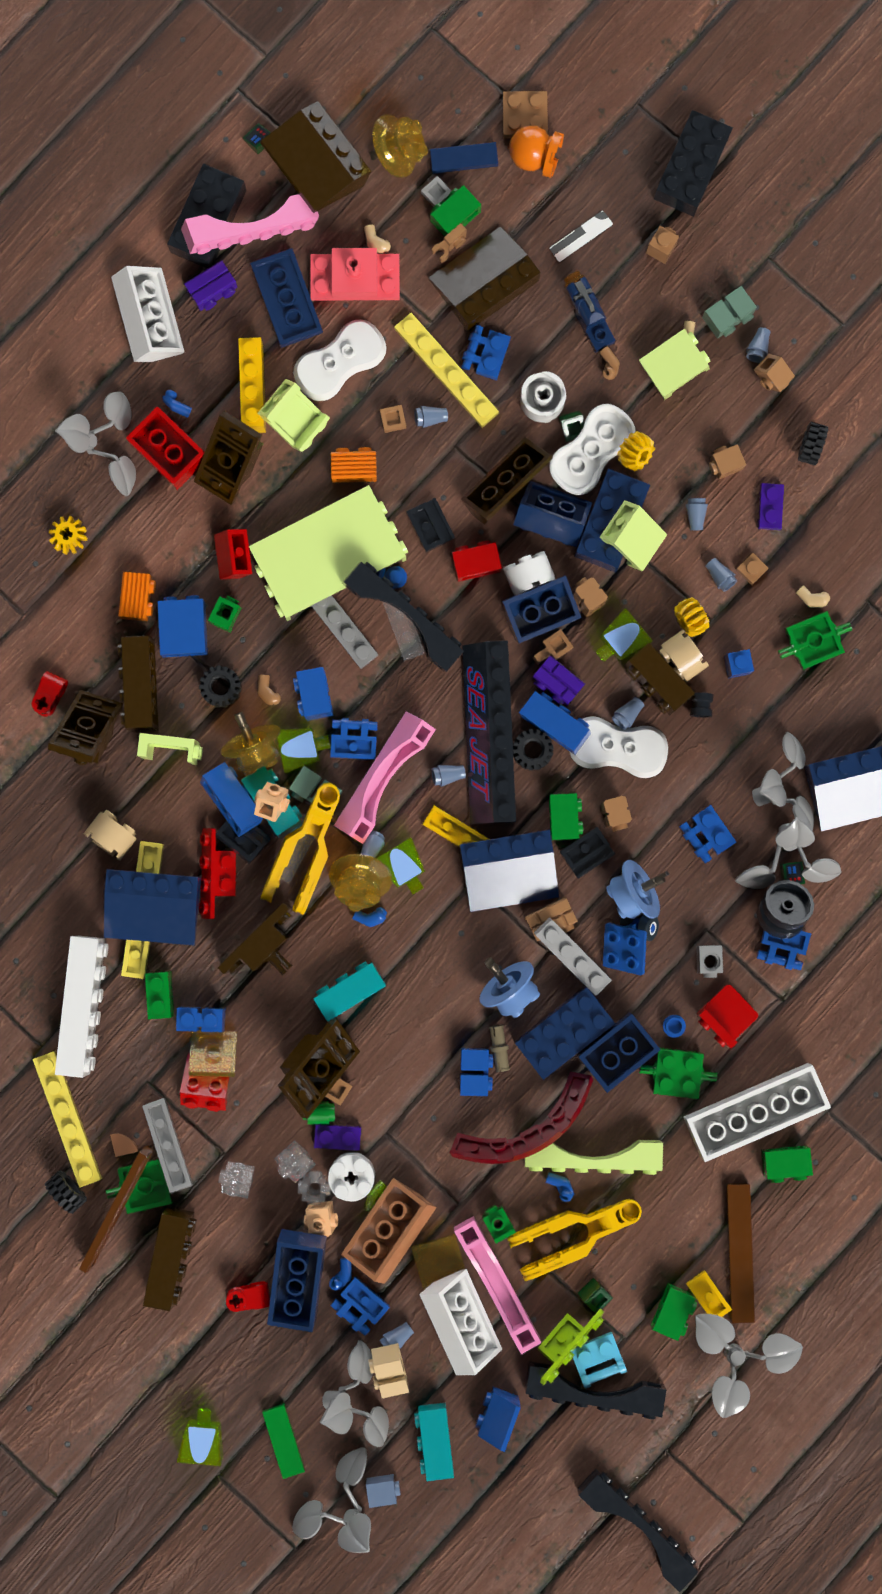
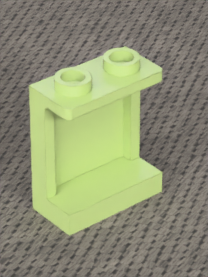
M685 329L639 360L664 400L672 396L674 391L694 377L710 369L708 365L711 362L704 350L701 352L696 347V344H698L696 337L692 332L687 333Z
M285 379L257 414L291 447L303 452L310 447L318 432H321L326 427L330 417L322 413L300 391L301 388L295 382Z
M624 500L599 538L605 543L614 546L627 559L626 563L630 567L643 571L667 534L639 505Z
M144 733L139 735L137 756L142 759L153 760L154 747L187 750V762L192 765H197L198 760L202 759L203 747H200V743L195 739Z

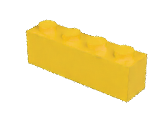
M261 337L239 338L241 422L258 433H266V421L257 414L265 405L263 342Z

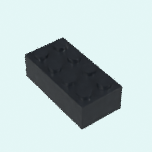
M692 110L658 185L654 200L694 217L733 127Z
M203 163L167 243L170 253L207 269L213 266L220 249H211L205 254H198V252L190 254L181 228L185 219L202 215H209L215 219L232 223L247 191L244 180Z

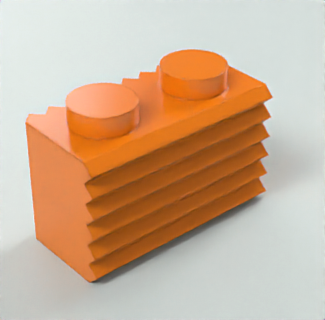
M369 447L358 448V451L349 452L348 448H337L336 452H331L332 483L377 482L376 451H371Z
M123 572L119 617L121 619L148 621V617L153 615V603H150L151 594L155 593L156 582L150 574Z

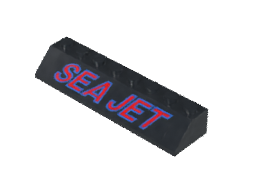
M485 641L462 645L464 651L463 672L470 824L515 823L516 807L508 641Z

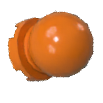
M538 126L520 128L510 140V157L517 167L525 171L542 169V176L551 178L554 175L559 160L555 158L558 147L562 148L564 134L555 131L553 136L549 137L547 132Z

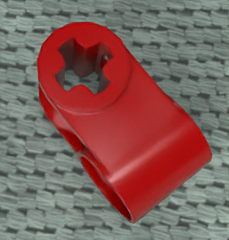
M46 671L32 699L33 710L41 716H51L67 689L68 680ZM41 702L47 703V708L40 707Z
M261 1281L231 1288L226 1298L227 1308L233 1312L269 1307L270 1294L268 1282ZM234 1295H237L238 1298H242L240 1299L239 1304H236L235 1300H232Z

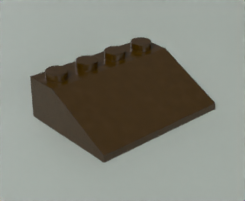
M318 101L301 109L260 142L313 213L364 187L371 173L369 167Z
M499 227L431 275L429 280L468 332L475 325L484 321L537 283L541 272L527 253Z

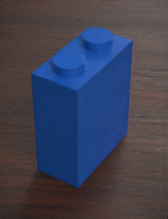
M197 595L186 596L185 600H177V597H164V601H158L160 655L163 658L208 655L205 601Z

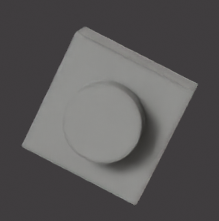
M438 176L421 190V194L433 207L438 203L443 204L451 192Z

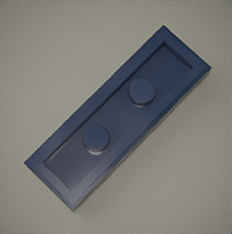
M496 142L430 149L432 174L498 167Z

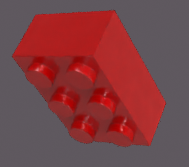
M158 406L126 437L128 443L176 490L199 469L205 453Z

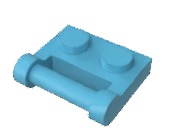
M612 1332L589 1340L581 1348L577 1346L572 1352L574 1354L573 1360L585 1389L591 1387L592 1383L617 1373L623 1374L627 1372ZM615 1358L617 1364L589 1375L586 1374L585 1369Z

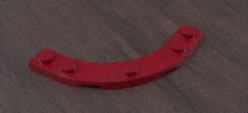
M570 1071L558 1102L548 1114V1118L539 1126L536 1124L530 1129L519 1133L520 1136L512 1139H507L506 1137L486 1139L457 1133L450 1150L451 1156L472 1162L498 1164L517 1161L543 1150L560 1138L576 1120L587 1099L593 1082L592 1076Z

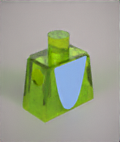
M625 608L601 634L600 639L604 645L595 652L603 662L612 655L618 661H622L640 651L648 643L651 644L652 640Z
M312 728L275 730L286 774L320 761L318 751L331 748L328 735L315 738Z
M412 838L407 839L374 859L376 864L397 888L406 884L412 895L424 888L417 876L424 873L425 870Z
M199 1408L197 1420H188L177 1463L221 1466L223 1461L221 1423L211 1421V1409Z

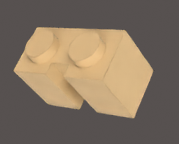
M399 1344L371 1349L372 1359L368 1360L371 1374H376L373 1376L375 1390L380 1389L381 1397L387 1398L409 1393L407 1375Z

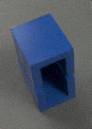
M178 1007L176 1031L197 1032L201 1027V1032L225 1031L226 1008L205 1007L202 1009V1013H199L201 1012V1007Z
M461 1048V1070L483 1071V1073H461L460 1096H488V1091H492L493 1077H488V1068H493V1054H489V1049Z

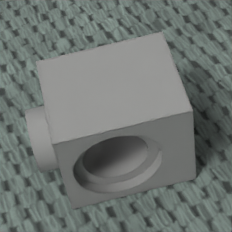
M696 946L697 973L703 974V978H716L717 973H723L722 946ZM708 955H712L715 958V964L711 968H707L704 964V960Z

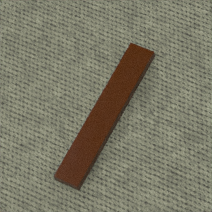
M145 1146L137 1155L79 1268L84 1273L88 1272L95 1265L153 1153V1150Z
M726 1184L731 1322L755 1323L750 1184Z

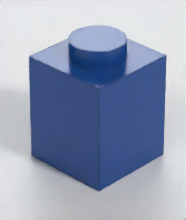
M750 649L728 653L724 656L728 679L749 675L754 672Z

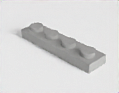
M332 595L311 606L360 669L378 657L377 652Z
M550 917L534 932L541 942L595 996L612 981Z
M162 1098L143 1105L142 1107L169 1192L172 1194L193 1186L166 1099Z

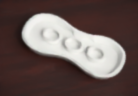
M361 319L351 321L339 331L336 338L330 344L321 349L305 353L298 359L293 371L295 381L301 388V391L310 399L315 401L328 400L339 392L349 377L357 372L371 369L383 360L386 354L385 340L372 323Z
M602 404L595 407L588 414L584 427L578 437L554 453L553 459L550 462V473L556 483L574 495H583L594 489L605 465L621 449L620 445L623 444L624 438H628L630 433L636 432L631 418L623 410L611 404Z
M596 716L582 718V720L590 725L588 729H590L591 735L576 755L570 752L571 758L578 765L590 769L605 766L619 767L640 778L656 776L664 768L668 755V742L660 730L651 726H639L623 730Z

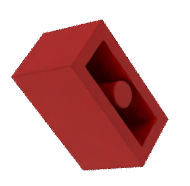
M231 529L215 534L219 578L240 579L251 575L252 567L247 529Z
M483 541L477 543V547L461 546L456 548L455 552H452V560L458 582L502 571L496 542Z

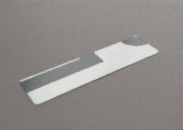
M601 211L551 246L550 250L556 259L561 262L612 226L613 223L606 213Z

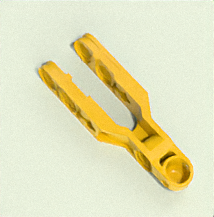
M324 783L318 788L302 826L285 836L261 894L262 900L272 902L276 887L278 888L280 885L283 870L288 866L298 840L304 837L305 834H310L318 841V847L292 911L299 912L302 915L305 913L328 858L324 836L340 797L339 789L333 783Z
M633 1199L623 1200L589 1214L567 1210L517 1231L515 1234L507 1237V1240L510 1243V1248L527 1241L530 1243L538 1236L548 1232L550 1234L577 1222L584 1223L587 1226L588 1235L586 1240L522 1267L520 1272L523 1275L524 1281H528L586 1257L597 1239L636 1223L641 1217L642 1210L638 1202Z

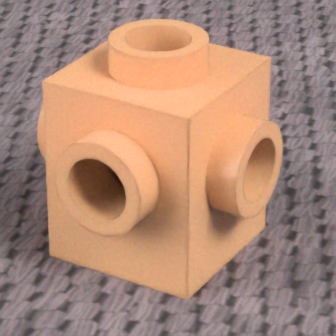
M267 782L263 789H259L256 793L254 815L276 822L282 812L285 813L289 806L290 800L287 799L288 789Z
M333 1201L310 1202L306 1208V1215H304L305 1229H308V1233L329 1237L338 1226V1215L334 1213Z

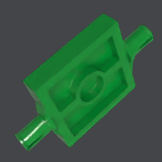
M828 611L787 627L785 631L790 646L778 650L779 657L783 659L794 655L801 669L804 670L841 655L845 651L841 644L840 635L852 631V627H848L851 624L847 622L836 627Z
M660 1048L661 1050L657 1052V1059L654 1065H641L639 1069V1074H651L653 1076V1094L699 1099L702 1082L717 1081V1073L704 1072V1053Z
M159 1159L147 1162L125 1205L127 1214L173 1203ZM132 1165L117 1169L120 1179L119 1187L107 1189V1199L117 1196Z

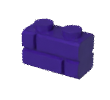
M222 260L184 283L187 292L200 311L212 309L217 304L216 301L222 297L225 299L231 297L236 292L235 289L238 288L235 279Z
M552 656L548 657L533 676L535 680L533 684L542 692L545 690L553 695L551 698L559 706L563 704L568 706L585 685L584 682Z

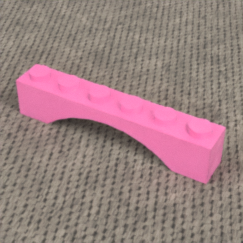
M297 194L290 196L277 212L256 222L229 223L209 215H202L185 219L181 230L190 254L197 252L198 254H205L215 248L223 250L237 243L245 245L259 238L267 240L277 234L288 235L294 230H309L314 227L319 214L318 211L313 213L302 197Z
M406 711L334 826L364 844L375 826L378 804L389 780L406 760L424 749L436 729Z
M473 1216L456 1225L454 1232L486 1286L520 1353L523 1354L541 1343L540 1336L475 1217Z

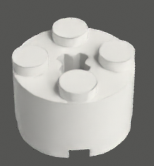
M546 371L533 374L523 384L520 396L521 409L530 419L536 422L548 423L562 412L566 400V390L562 380L554 373ZM543 394L547 395L546 399H539Z
M545 551L539 552L532 557L531 555L522 557L518 560L519 564L513 563L503 568L515 596L555 580V575Z
M358 1152L343 1153L333 1162L328 1175L329 1186L337 1198L351 1202L358 1201L370 1193L374 1184L375 1170L372 1162ZM350 1171L353 1172V1175L358 1176L355 1177V1181L346 1178Z

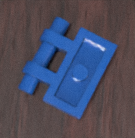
M475 325L473 332L470 333L468 338L470 342L467 351H464L462 356L463 363L461 368L470 370L473 363L478 365L476 374L497 380L511 336L490 330L486 338L481 336L483 327ZM478 345L484 346L481 357L475 355Z
M342 718V720L333 719L332 728L341 729V735H331L330 757L375 760L377 737H369L368 730L377 731L378 722H372L369 719H362V721L349 720V718ZM348 729L361 730V736L348 735Z
M711 805L692 817L696 824L692 829L687 822L679 826L684 833L683 837L685 840H689L696 850L694 853L704 863L712 859L707 852L711 848L716 855H719L736 843ZM700 831L707 840V843L704 845L696 836Z
M763 931L760 943L769 945L767 952L758 950L756 958L764 960L766 964L772 965V963L782 965L788 970H792V968L801 970L803 962L795 960L796 954L806 955L811 933L801 931L792 938L780 939ZM777 948L787 950V957L776 955Z
M357 1276L351 1280L340 1294L346 1299L345 1303L342 1304L335 1299L330 1305L337 1311L336 1314L340 1318L344 1317L352 1324L351 1328L356 1332L360 1331L364 1336L370 1331V1328L364 1323L370 1320L375 1325L390 1308L388 1303ZM352 1305L362 1313L360 1317H356L349 1310Z

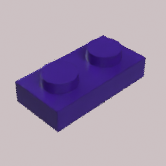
M762 483L760 485L758 529H782L783 484Z
M316 1124L314 1148L360 1151L361 1127Z

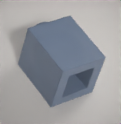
M394 1474L366 1479L369 1508L397 1504V1496L401 1495L399 1481H395Z

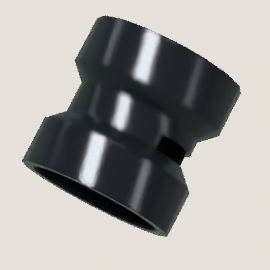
M695 692L691 696L693 705L690 708V716L712 717L713 710L710 707L714 695Z

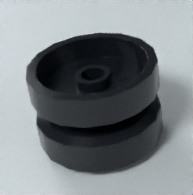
M782 880L772 884L758 905L757 918L759 924L764 931L780 939L792 938L798 935L813 914L814 901L812 895L807 888L791 880Z

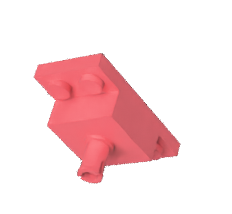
M332 248V254H311V300H400L399 254H377V248Z

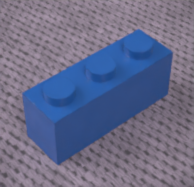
M535 691L519 712L520 716L576 755L591 735L590 729H588L590 725L581 718L576 720L571 717V712L564 706L560 705L557 707L551 703L553 699L544 692L539 694Z
M224 762L204 774L200 784L237 836L240 837L259 825L263 818L254 815L256 803L250 798V793L246 787L237 780L238 776L231 766L228 767Z

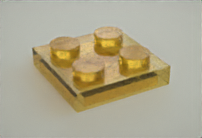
M192 1031L189 1076L235 1077L237 1032Z
M456 1234L411 1247L423 1290L433 1282L465 1269Z

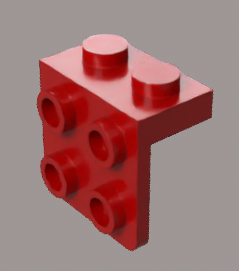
M725 985L696 1013L700 1018L698 1023L706 1031L710 1029L716 1035L714 1039L722 1048L727 1046L730 1049L738 1043L736 1039L758 1018V1013L731 985Z
M189 1053L180 1088V1104L191 1109L200 1107L214 1112L226 1111L227 1089L232 1059L222 1056Z

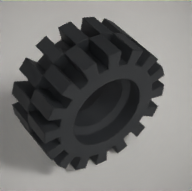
M812 421L809 423L800 446L798 461L811 465L818 463L826 442L828 426Z
M221 666L211 667L208 672L205 671L203 678L201 677L200 679L201 685H199L204 700L218 708H225L230 704H234V701L240 697L239 693L242 690L241 681L237 674L228 667ZM223 678L228 681L229 690L226 694L216 695L213 692L212 684L216 679Z
M529 729L522 732L513 744V757L516 763L530 771L545 767L553 756L554 747L552 740L545 732L543 733L538 729ZM530 741L539 743L542 748L541 755L534 759L527 757L524 752L525 745Z
M61 1170L45 1183V1188L53 1196L54 1201H57L58 1205L70 1214H73L87 1201L85 1193L81 1191L76 1182Z

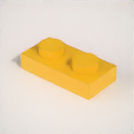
M705 1270L686 1283L707 1314L723 1317L732 1310Z

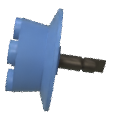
M625 861L622 865V875L612 878L610 885L606 887L609 896L614 898L617 904V911L621 918L628 917L634 919L641 913L651 919L656 918L660 913V904L654 887L666 881L665 877L670 874L665 871L650 879L642 867L635 861Z
M491 957L485 960V965L493 973L494 977L483 988L480 994V1003L484 1007L496 1006L502 1016L512 1015L513 1018L520 1016L524 1008L540 996L538 987L530 980L534 972L532 964L522 961L501 970Z

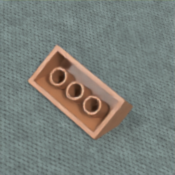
M393 1178L341 1255L374 1282L385 1284L437 1207L419 1193Z

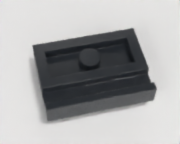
M436 498L406 511L425 553L455 539Z
M227 821L216 832V837L248 864L255 859L271 840L257 826L238 837Z
M596 827L561 850L560 854L576 878L579 879L615 855V852L599 828Z

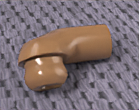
M607 346L600 351V355L606 361L602 374L604 378L612 380L618 374L620 362Z
M259 675V697L268 705L279 704L281 700L280 694L274 693L269 688L270 676Z

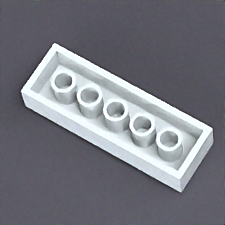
M70 937L55 1075L83 1078L89 1075L91 1070L94 1071L96 1058L92 1057L93 1048H96L98 1043V1034H95L96 1025H99L101 1012L98 1011V1002H102L103 989H100V984L106 974V966H103V958L107 957L108 944L105 943L106 938Z
M806 1063L688 1114L683 1118L701 1159L707 1162L831 1108L813 1065Z

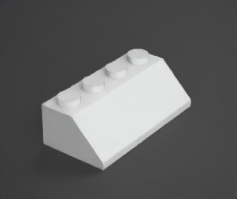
M126 266L114 274L111 278L134 362H154L183 354L184 348L162 268Z
M462 1269L433 1282L419 1294L456 1375H476L502 1350L467 1269Z

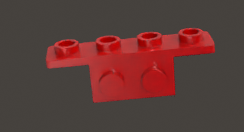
M203 828L200 835L202 856L200 857L199 864L202 869L199 912L201 919H214L215 896H235L236 853L234 851H215L216 829Z

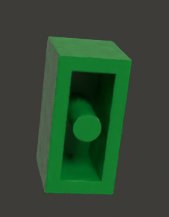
M464 185L460 189L455 188L447 197L448 199L443 204L438 203L431 210L430 222L444 237L460 223L465 227L481 213L482 204Z
M577 793L549 795L550 834L552 841L579 839V834H583V822L578 821V812H582V800L577 798Z
M172 972L145 973L148 1019L174 1017Z
M807 1145L761 1149L763 1174L771 1183L784 1182V1178L792 1177L794 1181L807 1180V1176H813L811 1149Z
M668 1283L650 1324L652 1330L678 1341L680 1336H684L687 1331L688 1323L686 1321L689 1314L693 1315L697 1306L695 1296Z

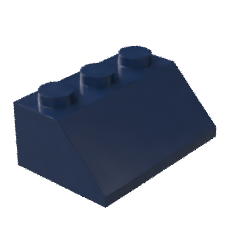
M529 481L513 525L522 530H529L540 534L545 538L560 541L565 545L577 547L592 502Z
M566 576L502 601L511 632L518 643L581 618Z

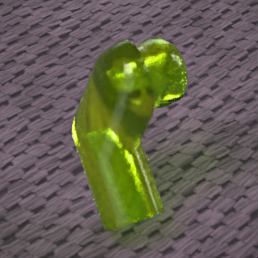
M381 1180L376 1183L367 1195L364 1209L369 1211V1213L387 1188V1185Z

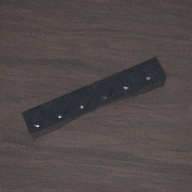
M359 562L342 584L358 598L383 601L404 613L418 630L425 647L426 657L443 672H447L464 652L460 648L462 644L453 636L447 637L443 633L445 629L436 621L432 624L426 618L428 614L420 607L415 609L409 603L411 599L403 592L398 594L392 589L394 586L392 582L385 577L381 579L375 574L377 570L370 563L366 562L364 564Z
M529 1361L525 1393L532 1399L552 1398V1401L555 1403L565 1404V1401L574 1402V1405L587 1408L588 1405L597 1406L598 1410L606 1412L615 1409L620 1410L619 1412L624 1415L642 1414V1417L647 1419L662 1418L667 1391L664 1384L641 1380L633 1386L621 1390L602 1392L581 1388L559 1374L552 1383L547 1381L543 1385L540 1383L541 1378L552 1365Z
M595 1468L577 1488L578 1495L595 1512H606L620 1516L641 1529L657 1551L663 1577L675 1589L681 1592L699 1572L696 1566V1559L688 1551L684 1554L679 1549L680 1544L671 1535L667 1537L662 1532L663 1528L656 1520L650 1521L645 1516L647 1514L646 1511L638 1503L633 1505L628 1500L630 1496L621 1487L617 1489L611 1484L613 1480L604 1471L600 1473Z

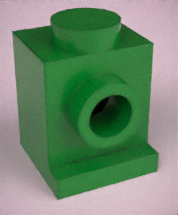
M227 596L226 599L219 597L208 619L209 623L231 633L232 627L242 609L238 605L239 601L230 596ZM225 610L231 612V615L227 618L223 617Z
M493 1205L484 1211L485 1215L482 1216V1219L496 1244L516 1233L502 1205L499 1207ZM498 1219L501 1220L502 1225L500 1227H495L494 1221Z

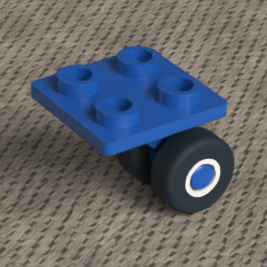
M642 915L640 919L638 916L634 919L628 917L621 918L620 925L613 923L605 924L603 966L636 975H643L645 973L646 941H652L656 937L659 928L658 918L651 919Z

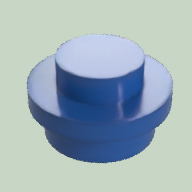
M393 566L386 571L385 578L393 583V589H398L405 585L407 574L403 568Z
M670 1015L664 1020L663 1030L668 1036L676 1038L685 1032L686 1024L682 1017Z

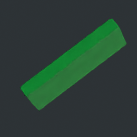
M285 1403L263 1410L262 1413L282 1478L285 1479L305 1472Z

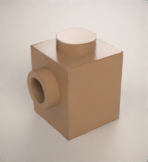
M659 226L649 243L646 254L666 264L677 245L679 236L676 235L673 229Z
M768 354L754 369L761 379V385L769 391L781 392L795 377L783 358Z
M738 444L730 448L722 446L714 450V454L710 458L711 462H709V468L713 475H717L718 480L739 472L746 466Z

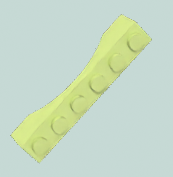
M637 1140L629 1147L617 1153L596 1157L577 1155L552 1143L543 1150L524 1158V1165L529 1167V1171H543V1168H552L554 1172H565V1168H575L574 1172L587 1173L588 1169H597L598 1173H611L612 1169L620 1170L622 1174H634V1170H643V1174L655 1175L657 1171H662L663 1143L660 1140Z

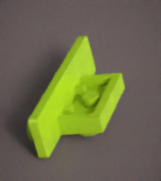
M601 1308L585 1327L567 1313L541 1343L537 1350L549 1359L553 1365L543 1375L540 1383L543 1385L547 1381L552 1383L560 1373L557 1369L562 1364L567 1365L574 1357L572 1353L577 1346L581 1348L589 1339L587 1334L593 1328L596 1331L604 1321L601 1318L604 1313Z

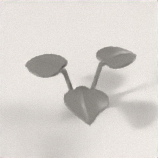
M112 392L104 400V412L110 420L109 423L89 431L90 424L86 417L81 414H75L66 418L55 431L77 453L87 451L88 454H96L113 459V462L108 467L110 478L119 492L126 497L130 495L136 480V469L133 462L127 456H121L118 459L116 455L94 450V447L97 445V437L94 434L113 426V424L118 430H124L131 421V407L127 397L122 392Z
M785 732L782 746L785 756L791 762V765L781 774H778L774 769L768 770L761 786L752 791L753 800L757 806L772 802L773 805L776 804L782 807L786 803H791L794 816L805 822L813 831L814 817L808 801L802 796H798L796 800L787 799L782 785V777L795 769L796 766L799 769L805 766V753L800 742L791 733Z
M795 817L791 823L783 824L779 827V832L775 837L777 849L772 867L770 869L764 865L752 867L737 876L735 881L742 886L752 889H763L772 885L776 880L775 875L772 873L776 871L781 847L786 851L798 849L804 865L807 867L802 871V876L810 882L822 883L830 881L839 876L842 871L839 863L832 859H819L812 864L807 861L802 847L812 844L815 836L805 822Z
M698 1314L695 1316L696 1340L699 1347L709 1354L720 1353L725 1347L724 1355L730 1363L732 1379L727 1376H720L715 1380L712 1387L713 1405L722 1418H727L742 1411L749 1403V1388L743 1381L736 1380L735 1369L736 1366L744 1363L747 1356L766 1360L767 1369L776 1374L789 1371L800 1359L803 1349L802 1344L785 1334L775 1333L769 1335L762 1344V1351L765 1355H758L743 1351L738 1344H727L735 1338L734 1327L727 1319L714 1314Z
M358 1340L357 1345L350 1353L347 1363L349 1376L355 1381L347 1386L339 1387L338 1391H326L324 1393L322 1401L326 1410L320 1423L337 1434H345L352 1425V1413L363 1415L367 1418L363 1425L365 1438L373 1446L382 1447L386 1441L389 1428V1419L386 1411L382 1407L376 1406L372 1408L369 1414L368 1412L352 1408L350 1396L345 1392L358 1386L360 1382L367 1384L373 1375L370 1372L368 1361L372 1359V1353L363 1341Z
M361 1447L347 1453L339 1461L336 1468V1479L340 1483H344L343 1487L355 1509L347 1510L344 1514V1519L322 1512L323 1504L318 1500L305 1503L297 1512L292 1526V1532L299 1538L309 1539L316 1535L321 1528L322 1518L326 1517L345 1525L338 1534V1544L342 1549L352 1553L370 1551V1518L366 1514L361 1513L362 1507L358 1505L349 1489V1485L355 1486L363 1477L367 1461L366 1448Z

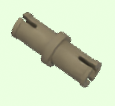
M503 1024L489 1026L492 1040L490 1049L494 1053L496 1072L510 1070L507 1055L509 1047L505 1042Z

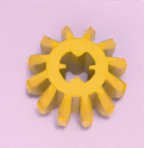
M642 432L630 433L628 438H624L623 444L620 445L621 449L617 453L619 456L618 461L633 471L643 469L644 465L648 464V460L653 457L652 452L655 450L654 441Z
M69 516L66 522L63 517H60L61 524L52 523L56 529L49 530V534L54 536L49 541L51 544H55V550L59 551L62 549L65 555L68 554L69 549L73 554H76L77 550L75 547L78 546L83 549L84 546L80 541H87L88 539L87 536L82 535L87 529L81 527L82 522L79 519L74 522V518ZM67 531H70L73 535L71 538L68 536L69 539L67 540L64 534H68Z
M693 597L683 600L674 607L677 622L688 636L700 635L709 628L707 613L699 601Z

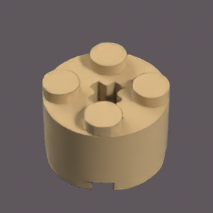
M681 630L661 645L662 649L659 651L667 663L670 661L675 666L673 669L687 682L709 665L707 661L702 664L703 655L689 636L683 637L685 631Z
M105 810L104 813L100 812L83 834L87 838L91 834L92 842L111 856H114L115 853L118 854L116 858L120 861L136 841V831L125 823L123 826L118 824L117 817L108 810Z

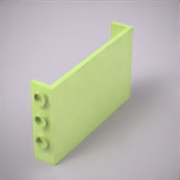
M369 485L249 546L257 562V565L254 567L259 577H265L268 583L264 586L270 598L275 596L278 602L275 608L280 618L285 616L286 620L289 621L291 620L290 616L345 589L346 587L342 582L359 562L364 564L366 562L370 563L378 572L400 560L402 562L406 561L405 554L408 553V550L403 541L398 542L395 536L398 531L393 521H387L385 514L388 512L383 502L377 501Z

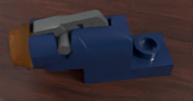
M580 271L568 275L564 279V287L576 310L575 316L594 352L597 353L605 347L614 344L616 340L606 323V316L587 278L581 275Z

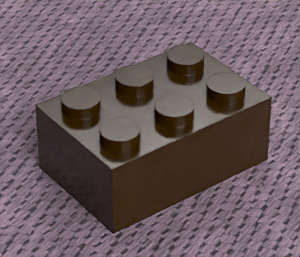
M650 643L644 646L625 665L627 668L626 674L633 681L637 680L642 685L640 689L647 697L652 696L657 703L655 705L663 714L667 713L670 716L695 694Z

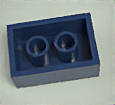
M629 1012L580 1051L577 1056L608 1093L661 1049L633 1014Z

